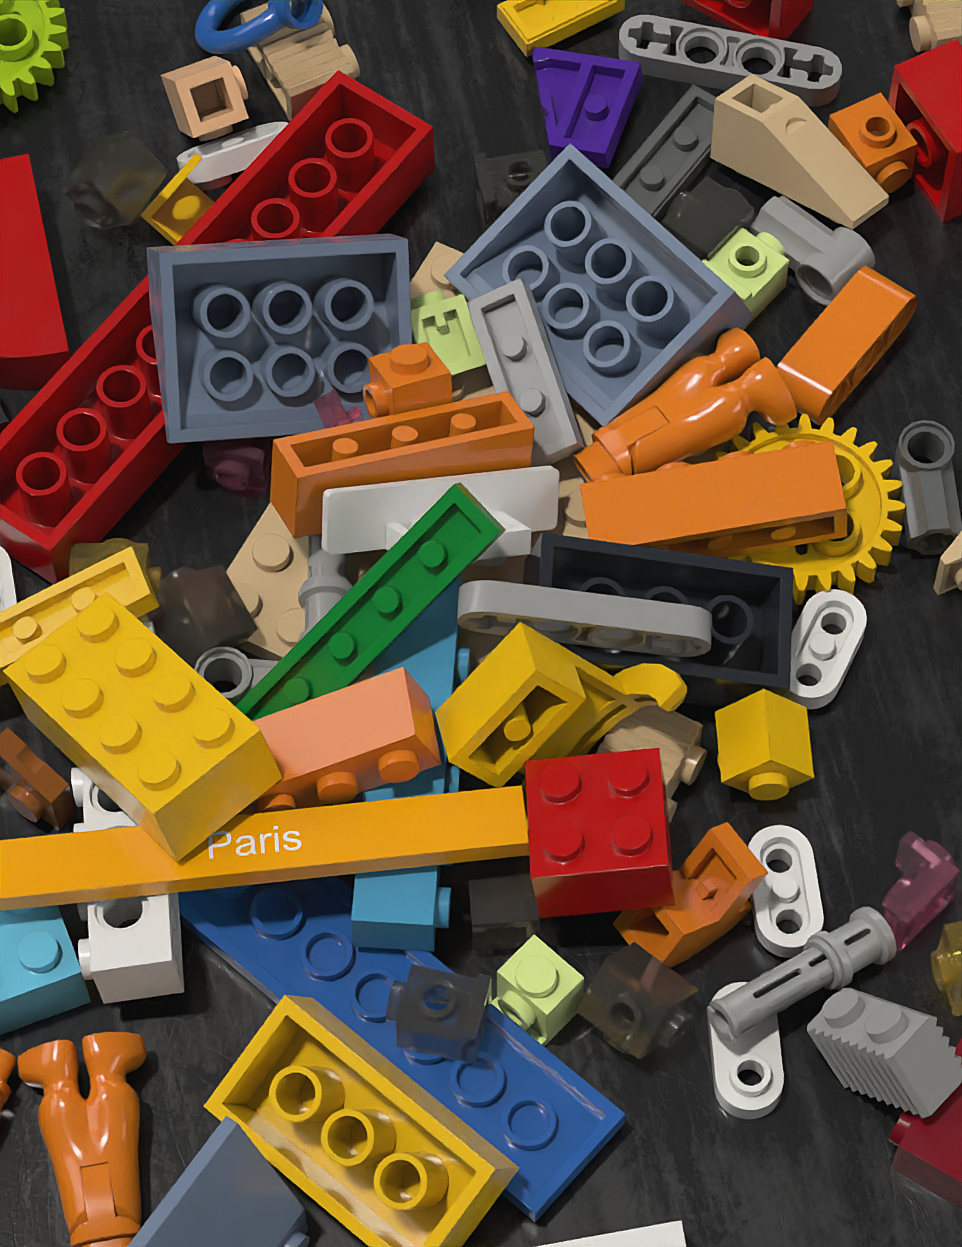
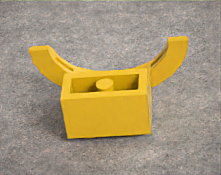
M519 622L436 710L435 715L450 763L496 788H501L517 771L525 775L521 785L529 840L525 761L586 755L595 743L619 721L640 708L649 705H659V707L668 712L674 711L684 701L687 694V686L677 672L662 664L643 663L624 669L612 676L524 623ZM530 855L508 858L509 862L518 864Z

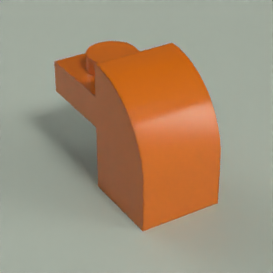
M726 822L711 828L680 869L673 872L675 905L623 910L613 925L651 974L654 975L688 960L731 930L753 907L748 898L767 876L768 871L730 824Z

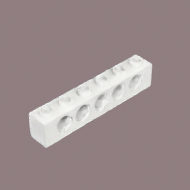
M143 622L157 636L153 622ZM79 767L72 768L71 781L77 807L83 806L84 823L74 824V833L139 826L126 812H114L120 807ZM178 892L77 903L80 918L82 921L88 920L89 938L81 939L78 942L81 973L84 980L94 979L104 1004L184 992ZM139 919L132 926H129L127 928H117L120 924L127 920Z

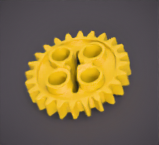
M802 414L798 428H789L788 424H785L782 427L775 426L774 432L768 433L759 423L755 422L751 428V442L737 435L731 439L729 451L730 453L748 451L757 454L780 450L787 444L800 440H811L816 443L833 441L841 482L845 484L842 488L847 508V537H843L845 538L843 541L825 540L807 543V553L804 555L798 554L795 546L727 558L793 568V596L797 605H802L806 590L815 589L816 593L821 591L826 593L830 592L831 586L837 585L840 590L853 594L855 575L868 583L873 582L876 564L888 566L893 549L891 546L899 544L902 526L899 524L903 522L905 503L899 502L903 486L902 481L889 480L893 462L891 459L874 462L878 444L872 441L858 448L855 445L857 429L852 427L841 437L833 434L834 421L833 418L829 417L823 423L820 430L812 429L808 414ZM717 451L714 461L729 453Z

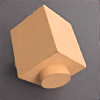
M213 56L161 75L179 131L193 138L199 137L200 141H207L221 137L233 131L231 124L249 118L243 100L248 99L247 88L239 68L236 65L231 66L230 61Z

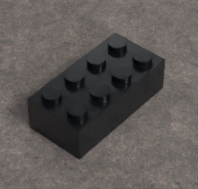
M543 532L524 561L523 584L691 605L701 607L711 613V648L705 654L698 656L675 657L556 642L612 676L624 669L643 663L662 664L677 672L687 686V694L682 703L724 708L762 689L781 697L790 689L793 568Z

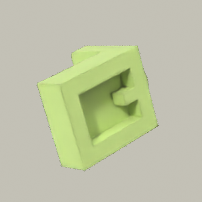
M441 289L410 299L412 344L427 342L449 369L451 377L482 368L486 365L464 294L445 299Z

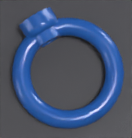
M210 0L197 19L195 39L204 51L212 54L238 52L260 43L284 26L291 29H309L313 27L321 17L323 1L291 0L290 11V0H268V9L254 19L235 28L218 31L224 19L245 0Z

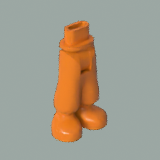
M734 327L719 336L714 353L708 356L695 357L686 362L655 392L625 411L608 425L592 433L593 443L572 455V459L588 483L608 473H624L629 476L653 472L665 464L679 462L693 454L736 437L745 428L747 416L752 411H757L766 422L779 427L794 420L797 417V411L785 382L771 360L767 357L761 360L757 345L753 339L742 329Z
M128 1032L94 1033L82 1039L83 1056L89 1073L91 1087L87 1100L79 1092V1059L77 1048L72 1041L56 1040L31 1048L18 1056L19 1077L27 1085L43 1088L44 1097L39 1105L37 1118L53 1166L63 1214L70 1235V1247H127L142 1227L138 1159L140 1105L136 1091L126 1083L125 1074L135 1071L144 1063L147 1057L145 1038L140 1034Z

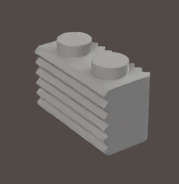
M843 988L827 999L822 1010L807 1025V1032L844 1088L850 1087L853 1092L859 1090L861 1095L867 1093L869 1098L876 1097L878 1102L884 1100L887 1105L893 1103L895 1108L902 1107L904 1112L910 1110L913 1115L919 1113L921 1118L928 1117L962 1083V1057L955 1055L956 1047L949 1045L950 1037L942 1035L943 1027L936 1025L937 1017L852 988Z

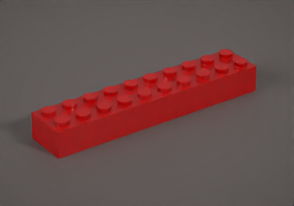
M337 70L175 246L375 235L435 169L433 126ZM148 275L0 433V546L10 556L52 584H56L72 574L189 443L167 442L150 314Z

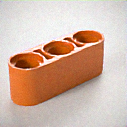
M866 265L860 268L790 349L776 368L792 396L796 411L801 415L808 414L810 421L819 426L823 425L827 418H830L905 329L916 310L918 297Z

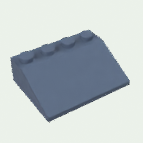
M571 143L443 275L469 301L516 279L522 278L530 285L566 392L602 426L608 425L625 411L655 392L676 370L689 360L714 353L718 338L722 333L734 327L742 329L754 317L729 285Z
M393 234L147 247L150 314L168 443L294 435L371 419L363 397V386L370 383L368 357L390 352L399 345L412 344L407 238Z
M226 1116L127 1247H307L310 1238L305 1235L308 1231L304 1207L240 1125Z

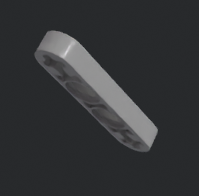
M653 15L631 17L623 23L619 32V59L640 62L643 75L727 91L752 74L744 69L742 65L746 60L763 58L768 60L774 68L766 74L753 75L798 96L807 106L820 107L829 104L836 98L840 90L842 64L834 53L821 47ZM642 39L652 41L647 49L637 48L641 44ZM670 43L676 44L675 56L668 55ZM706 47L711 49L717 57L709 63L700 64L687 58L686 52L691 48ZM784 65L792 66L789 78L783 77ZM811 72H818L822 74V76L819 78V82H811L808 80V78L811 75Z
M492 580L471 581L459 587L457 623L462 628L470 631L507 636L519 622H522L552 641L675 657L698 656L705 654L711 648L712 615L701 607Z

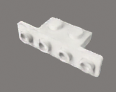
M548 465L327 489L323 493L322 549L330 555L380 549L389 550L453 484L461 482L506 529L473 563L479 566H498L504 564L508 556L531 553V532L552 530L556 527L559 471Z

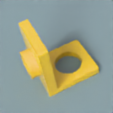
M197 153L191 157L140 215L174 246L215 203L187 178L203 159Z

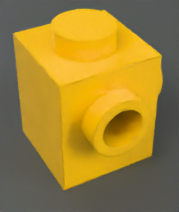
M762 689L715 712L719 751L718 765L722 783L747 792L752 798L757 800H775L785 796L790 788L814 778L807 707Z

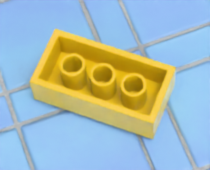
M107 591L3 670L27 718L176 862L282 779L261 729Z
M283 996L204 1105L221 1122L226 1116L237 1122L268 1162L369 1247H462L519 1170L515 1163L311 997Z

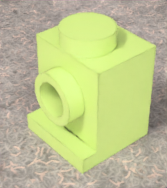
M741 228L709 261L706 259L702 261L737 293L754 316L742 330L786 287L789 259L785 257V249L774 236L766 232H760L755 237L744 228Z
M533 935L497 971V997L491 1004L541 1045L545 1046L583 1008L584 977L536 935Z

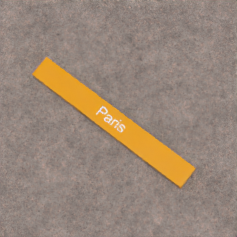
M522 785L236 815L178 862L140 826L0 840V911L526 856L530 854Z

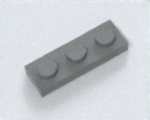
M519 278L466 302L496 393L509 391L535 427L530 467L548 466L585 449L530 285L522 278Z

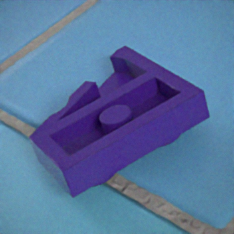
M534 47L532 56L553 160L571 143L595 166L609 168L643 80L641 63Z

